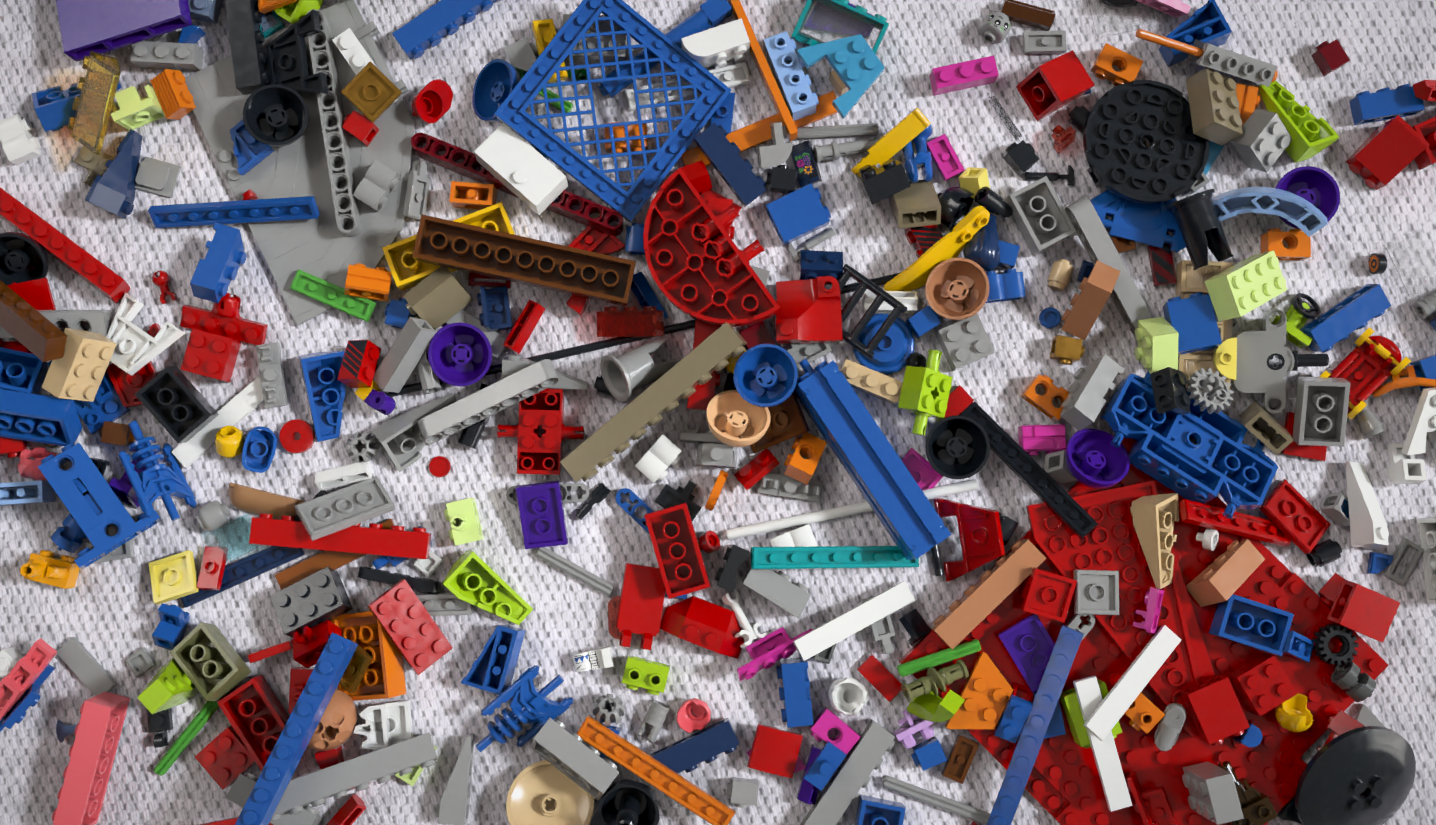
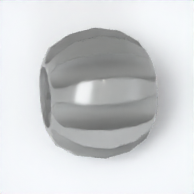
M366 431L363 432L362 436L360 432L352 434L353 441L348 439L346 445H350V449L346 450L349 457L354 455L353 460L356 462H361L362 459L365 462L372 460L371 453L377 455L378 449H374V445L378 444L376 438L370 439L372 434ZM363 444L366 445L365 448H363L362 450H359V446H361V445H363Z
M607 694L606 698L600 696L596 700L597 704L593 706L595 720L599 723L605 722V727H611V723L617 725L622 720L620 716L625 714L622 700L619 697L613 698V694Z

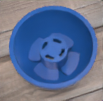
M502 59L490 61L481 70L476 79L472 102L475 114L481 120L489 122L501 121L494 116V113L522 79L518 71L507 61Z
M773 344L756 345L745 351L738 359L734 369V384L740 396L748 403L758 407L777 406L787 400L796 387L798 370L795 360L788 351L780 346Z

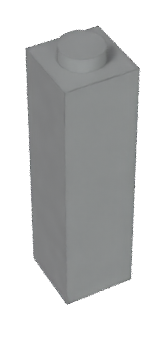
M414 317L408 319L374 374L373 379L378 384V388L383 392L399 393L428 348L433 336L437 333L426 320Z

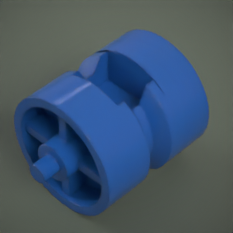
M69 513L62 522L63 527L56 529L51 536V540L59 546L57 548L59 551L63 549L67 552L75 553L83 543L82 538L86 539L87 536L71 513Z

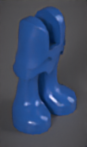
M931 124L913 139L918 153L916 157H914L911 141L902 148L905 157V171L911 183L918 182L917 168H921L924 182L932 180L931 152L927 151L926 140L932 134Z

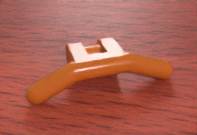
M1410 365L1406 366L1396 377L1391 374L1392 381L1378 387L1371 395L1379 397L1394 389L1413 386L1434 388L1436 387V379L1416 377L1414 366Z

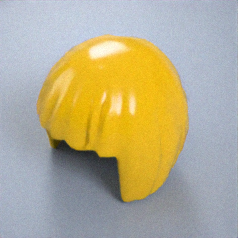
M1297 693V695L1275 708V717L1284 729L1291 732H1302L1312 725L1313 716L1310 710L1307 709V697L1305 695Z

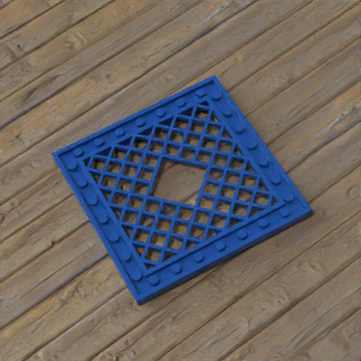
M583 0L497 109L494 116L608 206L619 212L627 221L631 222L718 109L731 89L623 0ZM598 21H609L611 32L599 33ZM593 23H595L596 33L586 34ZM613 23L623 31H614ZM626 34L627 45L616 46L615 35ZM611 36L613 47L601 48L600 37ZM596 37L598 48L586 49L585 38ZM630 37H632L639 44L631 45ZM582 39L583 50H573ZM643 48L644 59L633 60L632 49ZM628 49L629 61L618 62L617 50ZM613 51L615 62L604 63L602 52ZM647 51H649L656 58L648 59ZM599 52L600 63L589 64L587 53ZM584 53L585 65L574 66L572 54ZM569 55L570 66L560 67ZM660 62L661 73L650 74L649 63ZM645 63L646 74L635 75L634 64ZM630 64L632 76L620 77L619 65ZM664 64L673 72H665ZM615 66L617 77L606 78L604 67ZM601 67L602 78L591 79L589 68ZM586 69L587 80L576 81L574 70ZM571 70L572 81L561 82L559 71ZM556 72L557 83L547 84ZM676 75L677 86L667 87L665 76ZM662 77L663 88L652 89L651 78ZM647 78L648 89L637 90L636 79ZM680 78H682L689 85L681 86ZM632 79L638 121L597 125L591 83ZM588 84L589 95L578 96L576 85ZM573 85L574 97L563 98L561 86ZM558 87L559 98L548 99L546 88ZM543 89L544 99L534 100ZM693 89L694 100L683 101L682 90ZM678 90L679 101L669 102L667 91ZM697 91L701 94L699 98L697 97ZM653 92H664L665 103L654 104ZM649 93L650 104L639 105L638 94ZM590 99L591 110L580 111L578 100ZM575 100L576 112L565 113L563 101ZM560 102L561 113L550 114L548 103ZM545 103L546 115L535 116L533 104ZM684 104H694L685 115ZM529 105H530L531 115L526 112V109L529 107ZM680 105L681 116L671 117L669 106ZM655 107H666L667 118L656 119ZM651 108L652 119L641 120L640 109ZM592 114L593 125L582 126L581 115ZM577 115L578 127L567 128L566 116ZM562 117L563 128L552 129L550 118ZM547 118L548 129L536 119ZM681 120L674 131H672L671 121ZM668 121L669 133L658 134L657 122ZM653 123L654 134L643 135L642 124ZM638 124L640 136L629 137L627 125ZM624 126L625 137L614 138L612 127ZM609 127L610 139L599 140L598 128ZM594 129L595 140L584 141L583 130ZM579 130L581 142L569 143L568 132ZM564 132L565 142L554 133ZM669 136L660 148L659 137ZM655 138L656 149L645 150L644 139ZM640 139L642 151L631 152L629 140ZM626 141L627 152L616 153L614 142ZM611 142L612 154L601 155L600 143ZM596 144L597 155L586 157L585 145ZM581 146L582 156L571 147ZM656 153L647 165L646 154ZM642 154L644 166L633 167L631 155ZM628 156L629 167L618 168L616 157ZM613 157L614 169L603 170L602 158ZM598 159L599 169L588 160ZM644 169L639 177L634 180L633 170ZM630 171L631 182L620 183L618 172ZM615 172L616 183L604 173ZM624 186H631L628 191L622 188Z

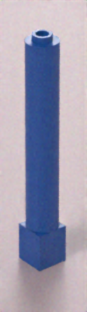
M707 0L700 5L698 11L664 35L682 48L681 38L716 27L732 15V7L727 0ZM643 50L634 55L633 60L644 59ZM647 51L648 59L656 58L649 51ZM650 62L649 70L659 65L660 62ZM645 63L634 64L635 75L646 74ZM630 64L619 66L620 77L632 76ZM616 69L610 72L605 77H617ZM632 79L600 82L598 88L604 97L609 96L612 98L633 82Z

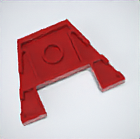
M154 323L146 333L154 338L161 328L159 324ZM152 361L133 375L126 373L114 363L106 369L123 406L127 408L143 405L134 394L158 375Z
M942 498L934 499L935 510L940 518L957 516L963 560L943 562L946 582L955 580L1005 555L998 511Z

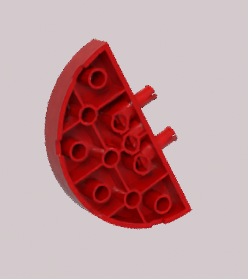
M679 168L661 185L660 190L651 201L644 224L643 243L648 268L661 292L676 308L686 315L715 326H722L726 322L733 327L751 325L780 312L779 305L749 265V261L765 251L760 242L756 239L742 251L738 249L724 227L740 216L735 207L731 205L719 215H714L683 170Z

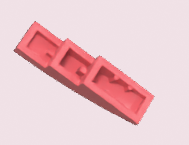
M40 638L35 641L25 657L21 658L11 672L0 681V721L31 687L57 654V651Z

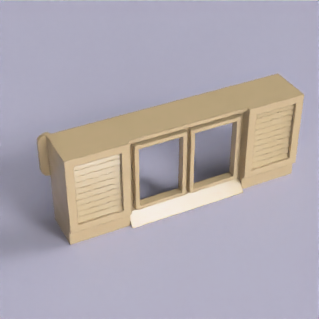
M1181 260L1176 264L1177 283L1175 297L1180 296L1181 299L1190 298L1189 295L1202 292L1203 295L1209 294L1205 281L1232 267L1234 263L1208 261V265L1193 270L1194 267L1191 260ZM1233 319L1217 322L1221 341L1224 342L1232 338ZM1197 351L1178 355V370L1183 372L1186 381L1190 379L1194 372L1199 371L1201 368L1205 371L1211 368L1212 373L1217 371L1213 364L1214 351ZM1224 380L1226 383H1230V380Z

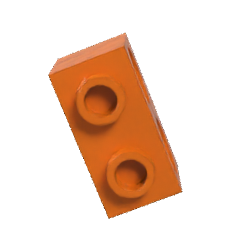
M1040 374L1036 375L1020 397L1053 421L1060 420V414L1063 409L1062 404L1068 397L1069 392L1062 387L1058 388L1052 384L1053 380L1044 374L1042 376ZM1036 385L1043 387L1044 393L1042 396L1035 392ZM1054 397L1061 401L1059 408L1053 406L1052 400Z

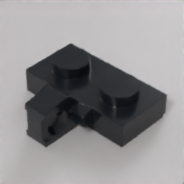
M689 480L684 489L679 486L676 490L666 484L654 501L663 508L686 502L692 521L702 508L693 502L695 496L691 493L697 484Z

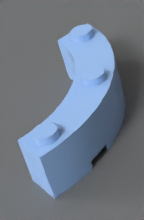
M1245 187L1231 190L1212 198L1220 222L1238 214L1250 212L1277 215L1296 225L1308 237L1328 224L1327 217L1313 204L1298 195L1281 189Z

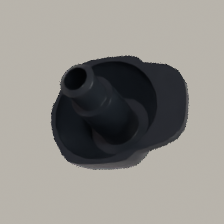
M621 779L601 797L597 809L591 817L590 825H657L660 820L658 801L648 785L629 779Z

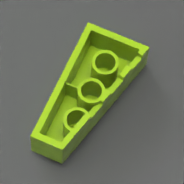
M172 658L157 672L137 698L151 714L186 703L198 692V689L175 659Z

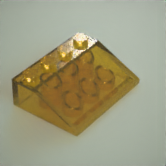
M90 51L89 57L84 56L82 68L85 69L84 77L80 76L77 89H80L79 97H74L72 109L76 111L74 118H69L67 129L71 130L72 138L93 153L100 155L121 72L117 58Z

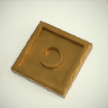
M371 61L341 91L372 123L403 93Z

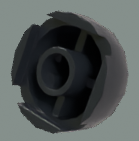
M951 187L943 193L940 192L937 196L941 204V224L953 230L957 225V220L963 215L966 216L974 200L970 196H973L974 193L961 187Z

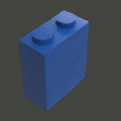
M812 183L767 204L765 207L783 246L827 226L830 222L831 214L827 206L823 207L820 201L822 199L817 187H813Z
M1202 292L1189 295L1190 298L1181 299L1180 296L1168 299V302L1162 307L1165 319L1179 333L1178 355L1213 349L1222 344L1209 294L1203 295Z

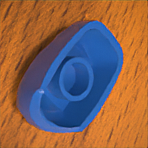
M257 426L249 431L242 453V465L246 470L263 473L269 469L277 446V437L272 430Z

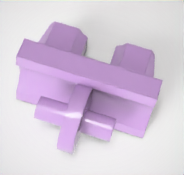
M907 710L902 711L904 718L900 719L898 723L900 727L907 723L908 725L893 732L896 739L906 749H909L916 745L912 734L919 731L924 740L934 736L931 726L933 722L921 718L913 722V720L919 717L913 714L909 715Z

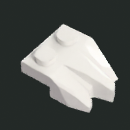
M410 700L368 706L359 713L366 723L355 726L353 732L354 734L365 735L367 740L362 742L361 748L371 750L382 749L413 738Z

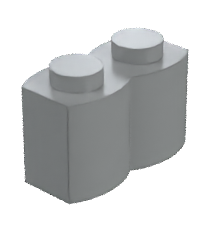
M375 160L363 180L357 186L353 196L376 211L384 209L389 202V194L400 185V175Z

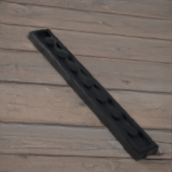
M973 402L959 414L960 416L972 418L984 428L989 438L990 449L1080 539H1083L1098 525L976 402Z

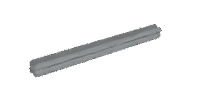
M885 776L883 780L884 788L984 825L987 824L991 814L890 776Z

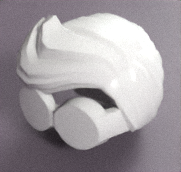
M851 677L836 679L832 682L828 692L832 707L845 715L857 716L869 700L868 688Z

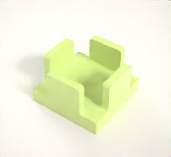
M150 85L144 86L148 96L140 99L134 86L115 93L117 102L115 100L109 101L113 113H111L113 121L130 131V129H137L165 117L154 88Z

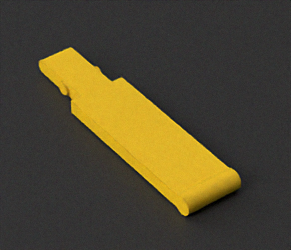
M916 107L867 149L869 154L863 157L851 171L856 174L860 172V168L866 165L876 166L879 163L882 166L884 162L888 161L931 124L930 121Z

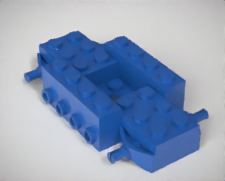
M1148 371L1144 378L1135 374H1129L1117 385L1101 418L1107 421L1115 432V436L1110 443L1112 446L1114 445V447L1118 448L1123 438L1137 440L1128 453L1130 464L1187 500L1205 504L1217 497L1219 492L1227 503L1223 516H1226L1228 519L1232 518L1236 508L1249 511L1262 505L1278 466L1264 454L1265 452L1262 450L1265 444L1257 439L1254 447L1241 444L1248 429L1241 425L1239 421L1230 418L1222 411L1218 414L1215 411L1209 414L1207 409L1200 411V405H1193L1194 399H1190L1191 413L1181 415L1170 411L1158 414ZM1189 436L1196 440L1197 445L1190 442Z

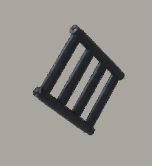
M845 264L843 267L844 272L838 279L840 291L850 277L859 282L860 285L842 309V324L867 289L877 295V297L850 334L842 329L843 340L869 359H872L875 354L873 352L900 313L903 314L907 311V307L853 267ZM883 301L893 307V310L869 344L865 346L857 338Z

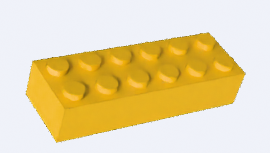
M502 202L453 220L454 222L516 235L506 207ZM417 234L382 247L396 286L402 291L415 287L441 267L414 260L412 256ZM448 268L450 272L456 271V269Z

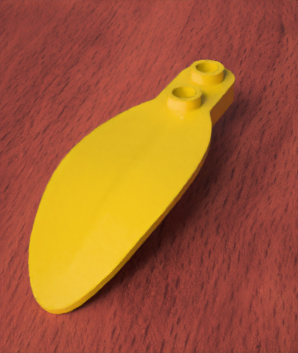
M977 206L972 209L953 228L952 232L941 238L913 264L888 281L883 286L884 290L912 291L925 286L931 271L941 262L957 258L965 244L988 223L990 218L989 211L983 206Z

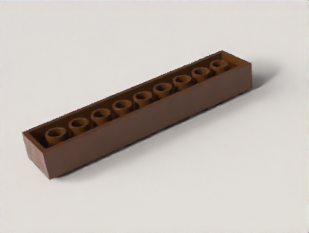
M423 214L421 215L412 256L415 261L621 306H627L636 261Z

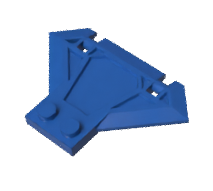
M1106 190L1090 200L1104 227L1109 228V235L1161 249L1164 243L1171 244L1170 251L1179 252L1186 247L1174 213L1166 210V206L1177 201L1176 198L1158 204H1140L1125 200ZM1105 215L1112 217V219H1105ZM1167 231L1173 232V236L1167 235Z

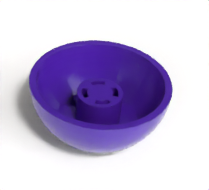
M1312 166L1295 168L1286 173L1275 187L1276 189L1288 191L1304 198L1318 208L1327 217V221H1330L1338 210L1340 203L1339 187L1334 178L1320 168ZM1278 216L1288 226L1300 229L1287 219Z
M451 323L442 327L433 336L428 349L429 363L437 377L445 383L453 386H468L483 378L489 370L492 362V347L487 336L479 328L468 323Z
M1083 429L1076 432L1070 438L1065 451V460L1069 472L1078 482L1091 488H1107L1117 484L1127 475L1130 466L1128 453L1122 443H1120L1118 448L1114 447V445L1112 446L1110 443L1114 436L1099 429Z

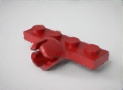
M230 293L222 296L219 303L214 302L212 310L184 305L180 322L181 327L196 329L255 345L265 343L268 324L240 317L241 299L234 294L231 297Z

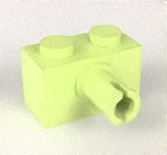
M475 498L446 504L447 509H444L445 518L447 521H450L451 529L449 530L451 542L455 543V546L484 539Z

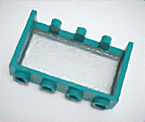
M807 0L791 37L807 46H813L861 34L876 54L889 27V23L886 22L887 18L879 14H875V16L867 14L868 10L864 7L856 5L854 8L848 5L849 1Z

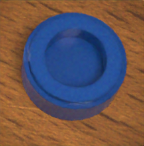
M1053 307L1045 308L1039 314L1040 324L1047 329L1058 326L1061 321L1060 312Z

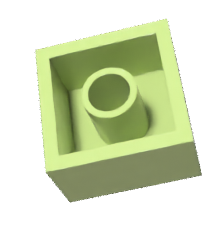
M1164 317L1138 320V328L1135 329L1137 348H1135L1136 359L1141 362L1144 369H1147L1150 374L1167 367L1178 370L1179 333Z

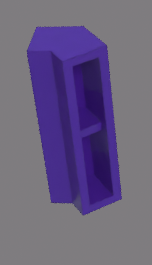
M815 745L811 746L803 776L823 748ZM802 776L796 797L804 803L815 804L819 789Z

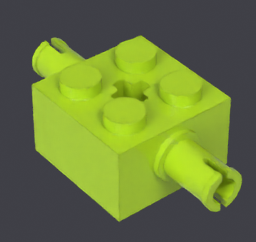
M932 349L928 351L926 367L906 366L898 408L916 415L911 433L925 436L928 417L944 419L953 378L940 373L938 369L942 352Z

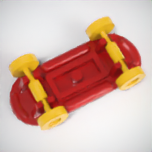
M1370 327L1354 342L1357 347L1330 373L1325 370L1319 376L1325 378H1344L1350 382L1347 417L1350 420L1367 405L1364 401L1391 374L1396 377L1411 362L1407 357L1401 361V352L1392 340L1383 336H1371L1375 331Z

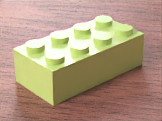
M1274 250L1252 255L1205 281L1218 321L1241 317L1287 290L1286 280L1281 273L1279 260Z

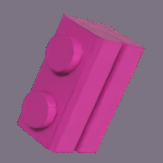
M1064 424L1018 427L1019 446L1029 456L1039 455L1038 451H1047V454L1066 450Z

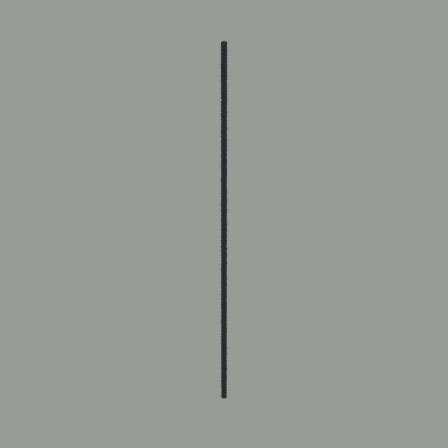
M900 273L869 280L877 286H881ZM860 283L847 284L840 293L854 292ZM696 319L536 355L526 359L534 362L544 359L552 361L695 328ZM502 363L490 366L484 376L502 372ZM439 378L440 386L447 385V383ZM421 382L403 386L399 393L385 392V394L395 397L422 390Z

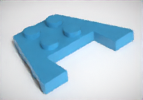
M861 34L797 50L798 57L807 69L826 58L849 90L832 102V105L842 119L848 115L849 111L858 103L862 95L872 86L885 68Z

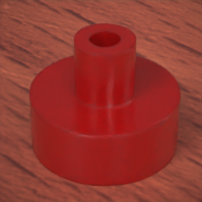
M709 530L700 535V542H698L700 550L712 553L720 548V540L715 532Z

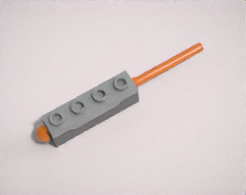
M1138 29L1135 34L1137 38L1189 54L1187 60L1268 87L1278 77L1276 70L1278 66L1196 39L1192 46L1142 29Z

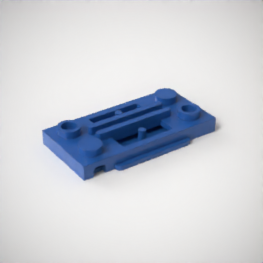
M107 371L103 376L93 402L74 400L79 417L83 419L92 434L100 431L104 421L114 422L130 411L129 408L123 406Z

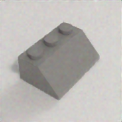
M1047 176L1010 194L1004 200V202L1012 207V217L1033 256L1077 232Z
M750 568L742 581L744 585L798 619L811 596L807 593L809 588L799 582L796 585L788 581L790 576L782 571H779L777 574L771 569Z

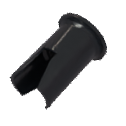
M1209 189L1188 196L1166 206V210L1174 213L1194 267L1193 270L1208 265V248L1218 262L1234 256L1212 200L1215 189Z

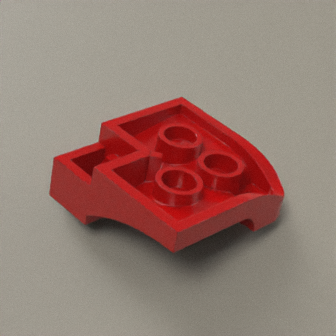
M821 276L808 280L776 282L777 304L780 307V312L776 314V341L778 344L843 341L841 293L836 278ZM828 283L832 284V288L829 290L825 289V285Z

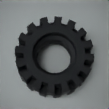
M1328 624L1325 627H1320V632L1314 633L1317 638H1312L1316 645L1313 646V650L1317 651L1314 654L1320 657L1321 661L1333 665L1348 664L1347 660L1352 661L1354 659L1352 654L1357 655L1358 651L1354 650V647H1358V643H1354L1357 638L1352 636L1353 632L1347 630L1346 627ZM1334 636H1337L1342 641L1341 650L1337 653H1332L1328 648V642Z

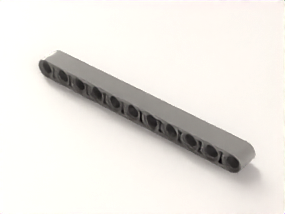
M312 9L319 12V19H321V32L308 36L313 74L322 72L326 74L327 80L331 79L330 84L327 85L328 94H316L336 222L341 232L349 237H355L361 231V220L358 201L353 196L356 188L347 132L342 128L345 118L330 23L321 11ZM324 39L322 45H317L319 40ZM328 59L325 65L320 66L322 60ZM334 99V103L326 107L327 102ZM332 120H337V124L333 127H330V122ZM336 140H340L339 146L333 148V143ZM343 160V165L340 168H336L337 162ZM346 180V186L342 189H339V184L342 181ZM350 201L349 207L342 209L343 203ZM353 221V227L346 230V224Z

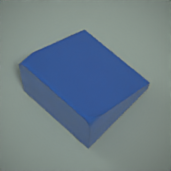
M195 25L184 27L181 30L178 43L195 44L206 33Z

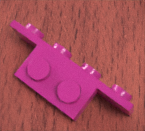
M781 627L764 638L748 645L746 651L752 661L737 669L739 681L751 679L758 671L769 669L776 661L792 656L797 650L793 641L812 631V629L790 639L784 628Z

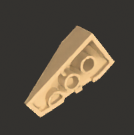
M1178 493L1143 496L1133 501L1131 506L1133 525L1156 589H1162L1172 583L1174 555L1170 552L1173 542H1176L1177 535L1173 534L1174 521L1178 522L1179 520Z

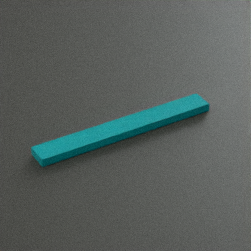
M898 546L751 547V569L919 567V558L906 560Z

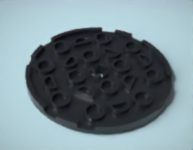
M1134 80L1130 83L1119 84L1113 87L1092 107L1084 126V152L1093 174L1109 191L1131 202L1158 204L1180 196L1200 178L1209 156V140L1193 133L1190 105L1182 96V92L1161 82ZM1141 138H1148L1151 142V145L1145 147V145L1142 143Z

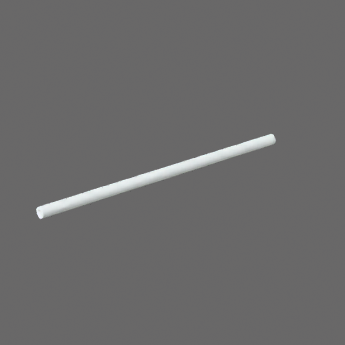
M976 479L922 491L929 500L978 490V484ZM865 501L727 529L726 531L728 540L870 512L873 509Z

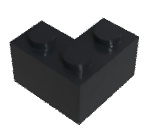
M890 159L884 162L880 168H877L875 165L863 166L859 169L860 172L855 174L864 196L872 205L911 187L903 165L898 159Z

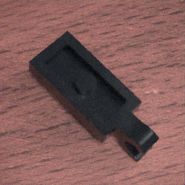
M169 708L151 714L147 709L149 733L155 732L154 748L168 745L167 730L173 729L172 709Z

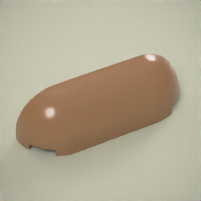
M232 482L229 484L228 496L233 506L240 511L258 516L259 513L273 514V519H281L282 515L295 516L297 514L295 505L306 502Z

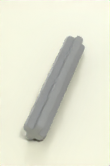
M876 123L798 127L797 140L876 136L879 129Z
M540 547L536 553V556L605 595H610L614 588L609 582L545 547Z

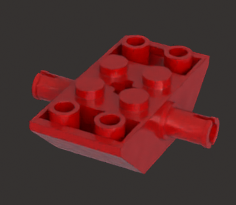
M545 389L520 401L519 422L517 425L498 424L497 430H506V432H497L498 438H517L518 440L517 474L560 475L562 466L560 461L563 459V441L565 439L584 440V434L575 433L584 432V426H565L563 389ZM540 427L546 430V434H542L541 438L536 434Z

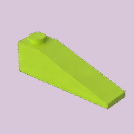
M1277 81L1270 83L1269 87L1262 84L1258 86L1267 111L1277 113L1293 139L1285 151L1295 163L1312 158L1339 138L1326 120L1322 117L1318 120L1309 112L1311 108L1307 105L1303 107L1294 100L1295 96Z
M466 550L452 565L442 582L458 599L517 625H520L533 610L482 559L470 550Z

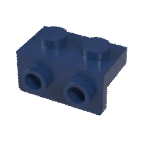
M801 250L800 280L832 276L838 281L843 274V252Z
M480 286L477 300L478 305L482 306L483 313L479 314L481 326H484L487 332L512 329L507 286L490 289Z

